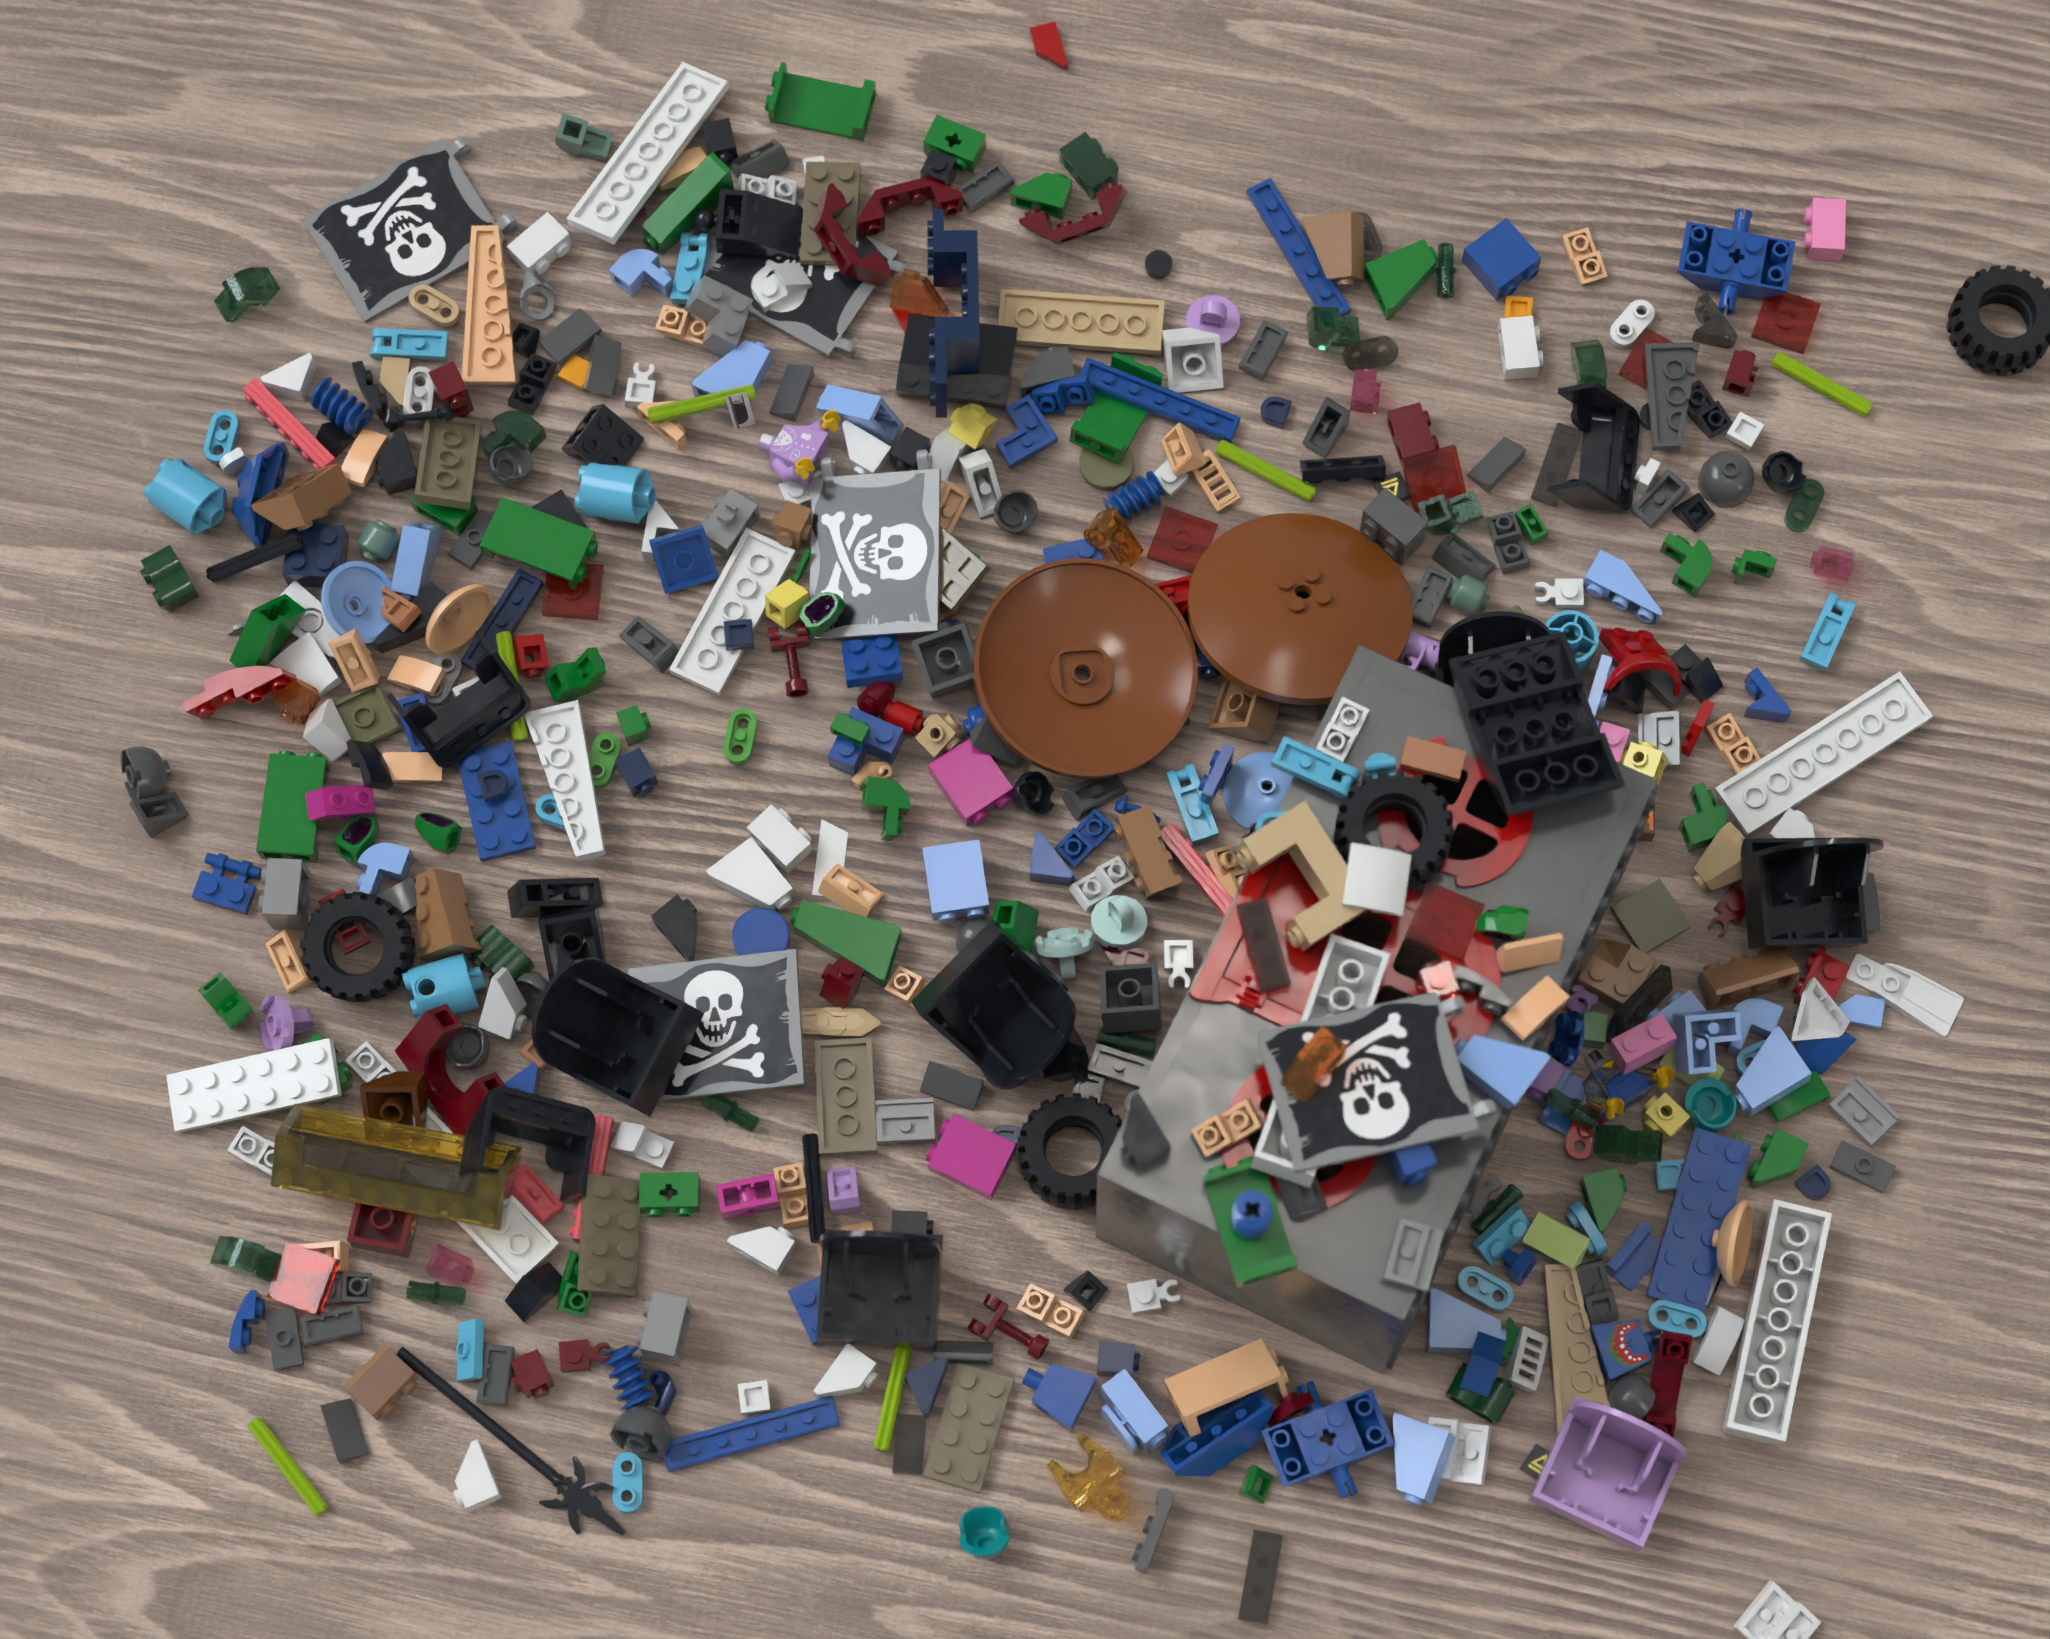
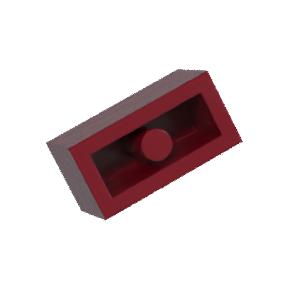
M454 361L428 372L442 407L449 405L455 414L454 417L464 418L474 410L468 390Z
M1418 402L1389 410L1386 422L1402 469L1407 470L1435 462L1436 453L1439 451V443L1436 435L1431 436L1429 430L1431 426L1430 416L1427 410L1423 411L1421 403Z

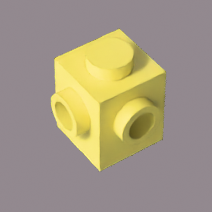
M970 402L962 408H956L950 418L952 424L948 432L973 449H976L987 442L997 419L988 414L982 406Z
M786 580L765 595L766 616L784 629L788 628L801 619L797 612L809 601V592L792 580Z
M1642 741L1640 744L1631 742L1629 749L1624 750L1620 763L1656 779L1655 785L1659 786L1668 759L1663 751L1657 750L1655 745Z
M1665 1092L1660 1098L1654 1095L1644 1105L1643 1108L1646 1111L1642 1119L1645 1121L1643 1123L1645 1128L1654 1136L1658 1134L1667 1143L1687 1124L1691 1116Z

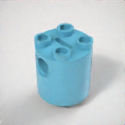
M168 458L164 459L158 467L159 473L153 482H150L144 489L143 495L148 498V502L194 535L217 525L225 512L224 506L227 499V491L181 458L172 461Z
M596 462L580 467V493H577L575 497V508L581 510L585 517H600L613 521L637 524L644 521L648 511L653 508L656 501V489L646 468L602 465Z
M1565 610L1557 612L1548 619L1545 625L1552 634L1565 632L1583 676L1592 664V659L1598 646L1599 633L1596 624L1589 616L1579 611Z
M464 953L408 969L407 973L402 974L406 989L409 990L411 996H414V1000H410V1005L417 1021L420 1020L427 1010L447 1004L455 1015L479 1008L480 1003L477 990L486 988L480 966L469 968ZM434 990L432 994L426 995L428 991Z

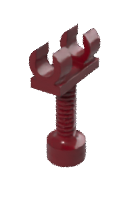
M804 622L795 623L797 637L780 640L778 626L768 627L772 653L785 651L790 681L785 683L787 696L791 698L802 697L809 693L807 680L801 679L796 652L798 648L810 647L807 626Z
M988 1293L983 1301V1305L996 1312L988 1327L973 1318L967 1327L968 1330L988 1342L995 1329H999L1002 1333L1004 1332V1334L1024 1344L1028 1348L1027 1354L1039 1360L1048 1346L1049 1339L1040 1334L1036 1337H1031V1335L1026 1334L1020 1329L1018 1330V1328L1013 1327L1010 1323L1008 1324L1005 1320L1003 1321L1002 1318L1009 1308L1008 1304Z

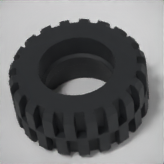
M2000 265L1991 266L1988 272L1986 269H1981L1975 273L1974 277L1970 276L1965 280L1949 309V320L1947 322V332L1951 333L1949 341L1953 347H1958L1957 355L1961 359L1966 357L1969 360V366L1972 368L1979 366L1983 368V373L1989 375L1991 371H1996L1998 376H2006L2008 371L2015 375L2021 373L2024 367L2030 369L2034 366L2037 360L2043 357L2050 345V288L2045 289L2042 286L2044 283L2039 277L2034 279L2030 276L2031 272L2025 269L2022 272L2017 271L2016 266L2007 265L2006 269H2001ZM1994 303L2010 306L2023 317L2027 332L2013 338L1997 336L1982 324L1978 310L1985 305Z
M1388 770L1378 772V776L1375 779L1371 775L1363 778L1361 785L1355 784L1348 791L1347 798H1343L1335 823L1334 844L1337 845V851L1348 865L1351 843L1373 846L1365 834V824L1370 816L1387 809L1400 810L1409 814L1417 821L1422 830V840L1419 846L1406 853L1411 855L1407 890L1409 892L1417 889L1420 882L1423 884L1428 883L1432 880L1433 874L1435 872L1438 873L1443 867L1453 838L1452 812L1446 809L1448 802L1444 795L1438 797L1436 795L1438 788L1431 782L1427 786L1422 783L1423 777L1414 774L1413 779L1405 777L1406 771L1397 770L1396 775L1389 776Z
M353 892L337 894L336 898H328L322 902V907L318 910L314 909L310 914V917H312L308 924L305 923L302 931L305 934L304 939L300 940V948L303 949V956H301L302 965L306 966L308 970L306 974L310 980L317 984L320 990L340 1000L362 1003L385 997L386 993L394 991L400 986L398 983L403 978L402 974L407 973L409 964L413 963L412 947L415 946L414 938L411 937L410 930L412 929L410 924L404 919V914L398 908L394 907L389 901L373 894ZM355 920L367 921L374 925L381 933L384 942V950L379 963L375 968L363 974H350L343 971L332 957V941L336 932L342 925Z
M1073 1093V1097H1065L1064 1094L1056 1095V1100L1050 1102L1047 1099L1040 1103L1038 1110L1033 1109L1028 1115V1121L1023 1123L1020 1130V1139H1018V1158L1021 1174L1024 1180H1027L1029 1183V1188L1033 1193L1040 1194L1041 1200L1048 1204L1052 1201L1057 1203V1207L1066 1209V1205L1074 1206V1210L1083 1209V1205L1089 1203L1091 1207L1097 1205V1174L1123 1123L1119 1115H1114L1112 1108L1108 1104L1104 1103L1102 1105L1098 1103V1098L1091 1095L1088 1099L1082 1098L1081 1093ZM1067 1127H1080L1093 1133L1101 1147V1156L1096 1167L1078 1176L1064 1175L1053 1169L1047 1160L1046 1146L1054 1133Z

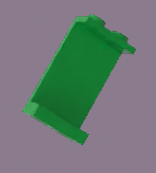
M781 62L779 71H774L771 83V86L774 87L773 93L767 96L765 111H768L770 122L864 141L877 94L875 81L865 79L863 88L788 73L787 64Z
M1113 353L1111 367L1162 386L1164 374L1156 368L1136 362L1128 355ZM1096 392L1094 402L1089 404L1081 420H1075L1073 423L1069 442L1119 464L1148 412Z
M502 497L479 546L483 556L493 559L495 554L502 555L568 580L569 587L575 590L578 582L582 583L585 579L588 569L586 564L589 558H594L599 543L596 540L595 532Z
M285 750L279 751L278 754L270 753L256 851L261 859H302L303 862L317 863L319 852L315 847L318 821H309L305 793L323 787L325 771H330L331 767L327 758L323 755L307 753L306 756H301Z
M1254 1155L1238 1160V1165L1226 1168L1225 1164L1208 1169L1209 1174L1203 1175L1204 1185L1237 1288L1294 1271L1298 1268L1295 1253H1292L1268 1175L1265 1172L1251 1168ZM1250 1190H1256L1265 1194L1272 1203L1273 1210L1270 1228L1264 1235L1255 1239L1242 1237L1235 1231L1232 1224L1234 1202L1240 1194ZM1247 1212L1246 1217L1254 1216L1257 1218L1258 1213L1250 1214Z

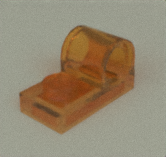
M1115 507L1098 512L1084 531V538L1089 545L1097 549L1108 547L1118 563L1124 567L1131 568L1144 551Z

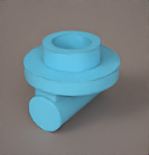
M1376 753L1370 756L1368 760H1364L1367 776L1371 775L1373 779L1377 778L1378 772L1388 770L1389 776L1395 774V756Z

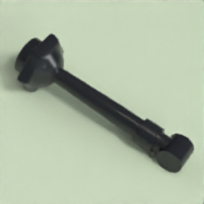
M449 405L441 409L404 415L397 406L386 409L383 415V423L390 432H395L406 421L441 420L443 418L445 421H450L454 418L455 414Z

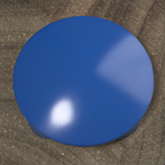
M1578 1011L1560 1012L1555 1020L1557 1028L1555 1037L1548 1047L1549 1056L1555 1058L1557 1062L1566 1065L1565 1068L1574 1064L1583 1046L1585 1028L1583 1018Z

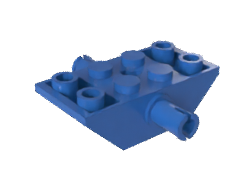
M1744 209L1735 210L1732 230L1689 221L1686 223L1677 273L1702 290L1721 293L1717 311L1721 314H1724L1726 304H1728L1726 315H1733L1735 313L1737 296L1760 299L1785 294L1788 288L1796 242L1749 233L1753 214L1747 209L1744 219H1742Z
M1314 1381L1307 1382L1306 1387L1315 1402L1305 1409L1304 1415L1262 1430L1261 1433L1283 1488L1309 1482L1328 1474L1333 1477L1340 1499L1347 1498L1348 1492L1350 1496L1358 1493L1348 1468L1394 1445V1442L1372 1389L1326 1406L1322 1405ZM1304 1384L1296 1388L1299 1395L1307 1392ZM1324 1434L1333 1437L1332 1446H1328L1326 1442H1320Z

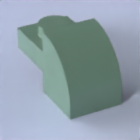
M563 113L555 138L556 145L574 157L578 158L579 154L605 162L613 133L588 126L589 121Z

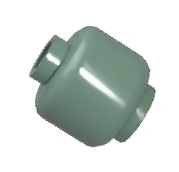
M379 519L376 522H368L357 541L359 547L363 549L361 555L374 562H377L378 558L389 559L399 541V536L395 533L397 529Z
M1463 575L1460 579L1455 578L1447 598L1450 599V606L1472 616L1479 609L1485 610L1491 596L1486 594L1488 589L1486 583L1469 575Z

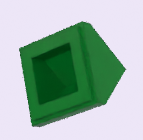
M1252 1465L1248 1467L1238 1495L1263 1504L1273 1476L1258 1466Z

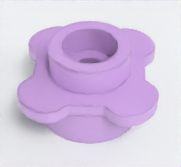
M1574 985L1572 988L1573 992L1565 1005L1571 1011H1578L1583 1016L1585 1011L1591 1012L1590 1008L1593 1004H1597L1599 998L1596 993H1590L1585 990L1583 985Z

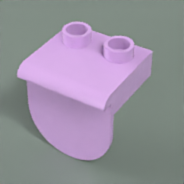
M1574 1396L1529 1497V1501L1639 1552L1645 1545L1676 1470L1684 1460L1687 1451L1677 1440L1636 1417Z

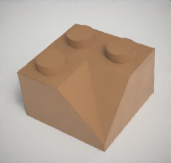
M1603 938L1578 977L1576 984L1583 985L1584 989L1590 993H1596L1599 998L1598 1001L1615 1011L1626 1014L1657 959L1633 945Z

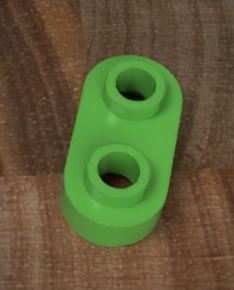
M737 709L729 717L723 751L727 761L734 765L745 764L752 756L758 723L755 714L749 709ZM741 722L749 724L745 729H741L738 726ZM736 748L743 749L741 755H735L733 751Z
M612 733L598 735L594 739L589 752L592 772L596 768L602 769L600 775L592 774L594 788L596 789L604 788L611 782L616 768L615 760L621 754L620 741ZM604 743H610L611 747L604 750L601 748Z

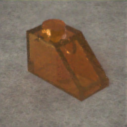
M904 269V272L895 275L890 308L932 317H946L949 315V308L929 278L920 276V271Z
M298 678L296 681L288 684L286 689L272 692L274 703L280 712L279 716L291 724H294L296 721L304 725L309 714L321 699L317 688Z
M1322 1026L1302 1048L1280 1081V1085L1305 1103L1343 1061L1347 1045Z

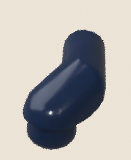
M655 1371L650 1378L651 1384L654 1385L659 1395L655 1407L662 1411L663 1416H666L676 1396V1388L668 1373Z

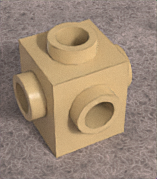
M934 713L924 721V728L915 739L935 758L943 756L962 743L960 739L966 732L960 727V720L953 714Z

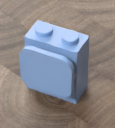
M979 840L923 848L933 921L939 920L940 923H950L955 921L957 917L967 916L969 919L983 917L984 913H990Z
M1123 1369L1101 1386V1397L1107 1404L1101 1408V1415L1131 1455L1137 1452V1445L1144 1453L1149 1448L1153 1452L1166 1442L1167 1423L1126 1369Z

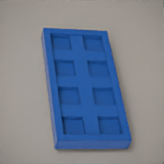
M512 741L476 749L459 761V769L481 862L537 849ZM490 770L502 771L509 781L507 794L501 799L485 803L477 774Z

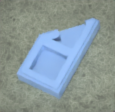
M1856 994L1838 1006L1849 1019V1024L1874 1029L1881 1028L1885 999Z

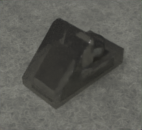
M1708 293L1698 297L1695 315L1698 321L1704 325L1694 331L1692 341L1725 349L1733 348L1738 337L1734 329Z

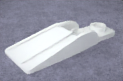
M293 581L281 595H288L306 609V612L291 634L299 639L308 632L312 633L326 657L330 660L335 659L328 644L340 637V635L332 629L326 620L322 603L298 582Z
M1857 954L1854 957L1845 976L1846 980L1870 991V994L1874 997L1885 999V1004L1942 1037L1947 1036L1964 1001V998L1959 994L1913 970L1892 963L1881 965L1861 954Z

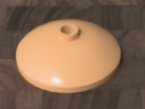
M471 584L463 586L443 598L434 609L427 624V647L433 653L442 656L457 652L469 644L476 637L475 632L481 629L493 610L494 595L492 591L485 585Z
M1749 1199L1741 1200L1729 1211L1723 1220L1720 1230H1715L1712 1238V1247L1717 1248V1264L1725 1282L1731 1287H1738L1750 1253L1754 1225V1206L1752 1200Z

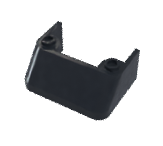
M1596 381L1558 388V394L1573 403L1571 421L1583 432L1579 478L1568 480L1563 484L1548 486L1547 491L1571 507L1609 512L1628 511L1632 506L1640 429V418L1637 410Z
M480 630L476 631L475 634L488 651L476 661L474 666L475 673L480 680L440 709L433 712L429 705L417 703L404 711L392 693L387 695L435 763L442 768H449L457 764L525 715L531 705L528 695Z
M506 1086L495 1087L487 1092L466 1130L458 1176L465 1177L483 1169L486 1149L492 1146L495 1134L498 1132L547 1145L545 1159L548 1166L555 1171L564 1173L560 1201L566 1202L583 1196L595 1131V1116L586 1107Z

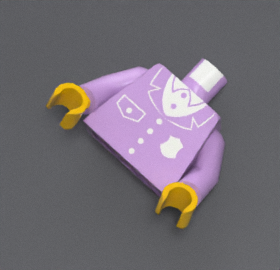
M829 410L823 415L822 420L814 424L802 426L784 425L777 437L764 433L760 438L758 447L769 452V467L783 482L794 481L808 487L821 464V459L828 452V431L836 432L839 425L837 422L841 421V417L836 410Z

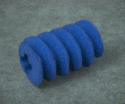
M325 378L318 384L312 394V407L317 410L319 409L320 413L327 416L331 422H335L337 427L344 428L346 434H356L370 421L374 413L373 410L369 408L364 411L365 403L360 402L355 405L357 402L356 396L352 395L348 398L349 391L347 389L340 391L341 385L339 383H334L331 386L332 378Z
M1152 471L1146 473V479L1143 476L1137 477V484L1133 481L1128 482L1127 489L1123 486L1119 487L1117 494L1113 491L1109 492L1107 495L1108 500L1104 497L1102 498L1109 515L1119 526L1123 525L1122 516H1125L1129 521L1132 520L1131 511H1135L1141 516V506H1144L1148 511L1152 510L1150 501L1153 500L1158 506L1161 505L1160 496H1165V492L1160 481Z
M1256 1190L1245 1191L1238 1196L1232 1209V1224L1239 1235L1244 1238L1255 1239L1268 1231L1273 1213L1272 1203L1269 1198ZM1247 1212H1249L1250 1214H1254L1257 1212L1258 1217L1255 1218L1254 1216H1250L1249 1218H1247L1246 1214Z
M627 1345L601 1355L603 1357L611 1356V1359L604 1365L606 1368H615L608 1376L610 1379H619L613 1386V1390H623L617 1397V1401H627V1404L621 1408V1411L645 1403L655 1394L654 1390L644 1389L651 1382L650 1379L640 1378L647 1371L646 1368L636 1367L643 1360L642 1357L632 1356L639 1349L638 1346Z

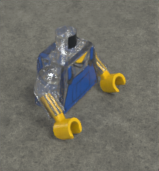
M1597 1049L1584 1058V1062L1592 1070L1583 1081L1586 1104L1588 1107L1597 1110L1605 1123L1619 1114L1623 1115L1624 1111L1645 1099L1655 1086V1083H1658L1661 1089H1665L1669 1086L1668 1080H1675L1674 1069L1670 1066H1662L1658 1070L1641 1066L1623 1075L1614 1059L1611 1058L1606 1061Z

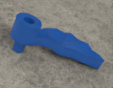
M1123 795L1122 800H1117L1114 811L1125 814L1126 811H1134L1142 807L1128 804L1127 800L1129 797ZM1153 812L1157 823H1160L1161 818Z

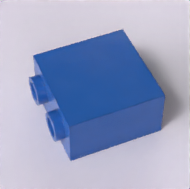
M1505 218L1464 248L1462 262L1497 301L1503 295L1505 297L1511 295L1518 288V284L1524 280L1527 282L1532 280L1539 273L1541 256L1513 224Z
M1429 1143L1384 1153L1398 1186L1407 1183L1408 1188L1426 1181L1425 1177L1429 1176L1437 1165V1160Z

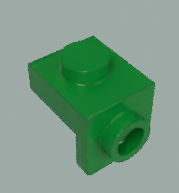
M1745 549L1741 558H1735L1731 573L1736 574L1734 583H1740L1744 571L1770 578L1777 558L1771 557L1769 553L1764 551L1753 552Z

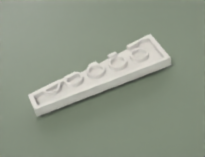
M571 701L527 712L524 717L536 745L539 758L547 775L577 860L581 861L606 855L579 701Z

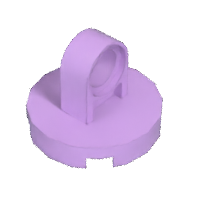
M1206 295L1197 299L1189 307L1186 314V328L1190 327L1219 334L1222 348L1223 345L1236 338L1240 329V314L1236 306L1229 299L1219 295Z
M281 995L267 996L261 1003L259 1012H264V1022H259V1029L264 1045L268 1050L291 1047L294 1034L304 1033L315 1025L309 1009L291 1010L288 1001Z

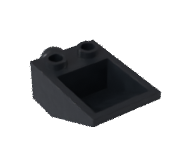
M720 189L718 215H714L708 209H701L694 216L696 227L702 231H708L717 226V253L799 258L803 210L801 206L750 191Z

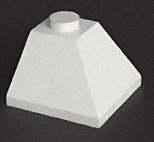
M1190 327L1162 330L1164 361L1169 390L1179 393L1224 388L1219 334Z

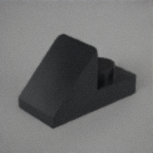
M1686 644L1670 656L1679 669L1681 682L1691 690L1690 693L1701 704L1703 701L1709 700L1724 686L1710 659L1707 657L1702 661Z

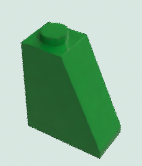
M1425 239L1365 263L1364 277L1386 321L1392 319L1434 274L1438 257L1432 246L1428 247Z
M283 594L251 610L229 661L237 668L269 666L268 664L284 645L305 614L306 609L288 595Z

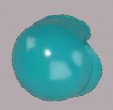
M1705 1077L1695 1081L1689 1087L1685 1097V1111L1691 1116L1690 1120L1697 1128L1716 1133L1724 1130L1731 1123L1736 1114L1737 1102L1735 1096L1731 1094L1728 1087L1722 1081L1716 1078Z
M990 1506L976 1507L965 1512L960 1519V1546L964 1551L978 1558L989 1559L1000 1555L1007 1547L1010 1540L1009 1525L1004 1513L998 1508Z

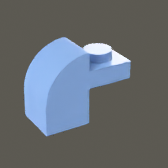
M646 249L629 251L622 255L609 269L611 281L631 297L645 282H648L666 297L671 294L673 287L672 275L665 268L661 267L659 256L653 251Z
M378 843L366 849L358 859L361 870L366 871V873H361L357 884L359 892L376 896L383 876L398 881L405 880L414 858L410 848L393 843Z
M1760 998L1747 999L1739 1003L1733 1010L1740 1011L1742 1040L1728 1041L1729 1046L1726 1052L1737 1057L1748 1032L1767 1039L1773 1029L1776 1028L1784 1007Z

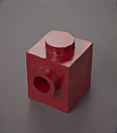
M840 956L834 965L829 963L823 971L821 979L824 980L820 996L845 1009L857 994L865 970Z
M538 1349L510 1361L516 1374L511 1376L518 1393L523 1391L527 1398L533 1396L536 1399L550 1392L549 1388L555 1386Z

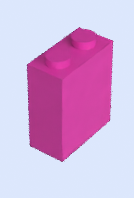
M971 738L928 765L930 776L966 827L972 823L977 825L983 822L988 817L989 812L995 808L1000 810L1012 801L1013 787L992 757L971 745Z
M953 1114L951 1120L945 1119L940 1128L939 1135L942 1137L938 1145L933 1144L926 1156V1160L929 1161L928 1169L992 1200L1014 1156L1017 1145L1006 1138Z

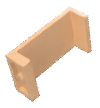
M1261 1338L1164 1379L1170 1400L1189 1436L1193 1437L1201 1433L1196 1416L1273 1383L1276 1384L1284 1398L1288 1395L1285 1383H1288L1289 1379L1284 1367H1277L1276 1364H1279L1273 1348L1267 1349Z

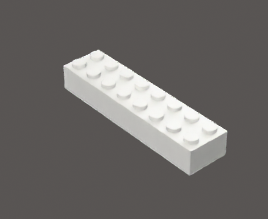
M1331 934L1301 1022L1373 1006L1390 953ZM1273 1099L1251 1168L1311 1188L1317 1168L1295 1173Z
M1776 1199L1770 1204L1722 1433L1778 1447L1786 1441L1832 1213Z

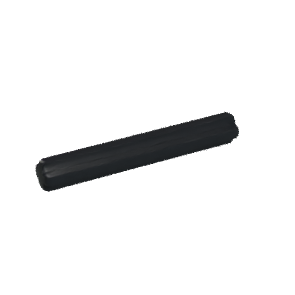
M292 533L212 565L206 569V576L208 580L215 583L300 549L303 546V539L301 535Z
M811 1133L803 1135L802 1143L810 1241L817 1244L820 1243V1235L825 1233L819 1142L817 1134Z

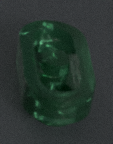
M1806 479L1801 487L1796 489L1784 515V523L1789 530L1804 532L1810 527L1824 497V488L1818 481ZM1812 489L1815 494L1809 495L1806 490ZM1795 513H1802L1804 515V518H1797L1795 516Z

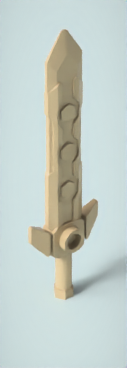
M801 1007L802 1034L862 1037L881 1024L880 1020L863 1008Z

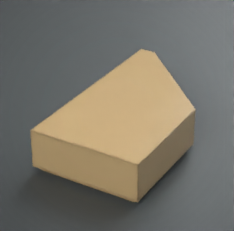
M383 356L379 382L385 391L396 401L398 406L403 409L405 384L411 369V359Z

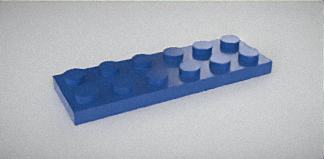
M1697 1127L1693 1129L1645 1296L1692 1307L1704 1313L1717 1268V1248L1712 1247L1713 1234L1715 1230H1720L1725 1216L1735 1205L1751 1144Z

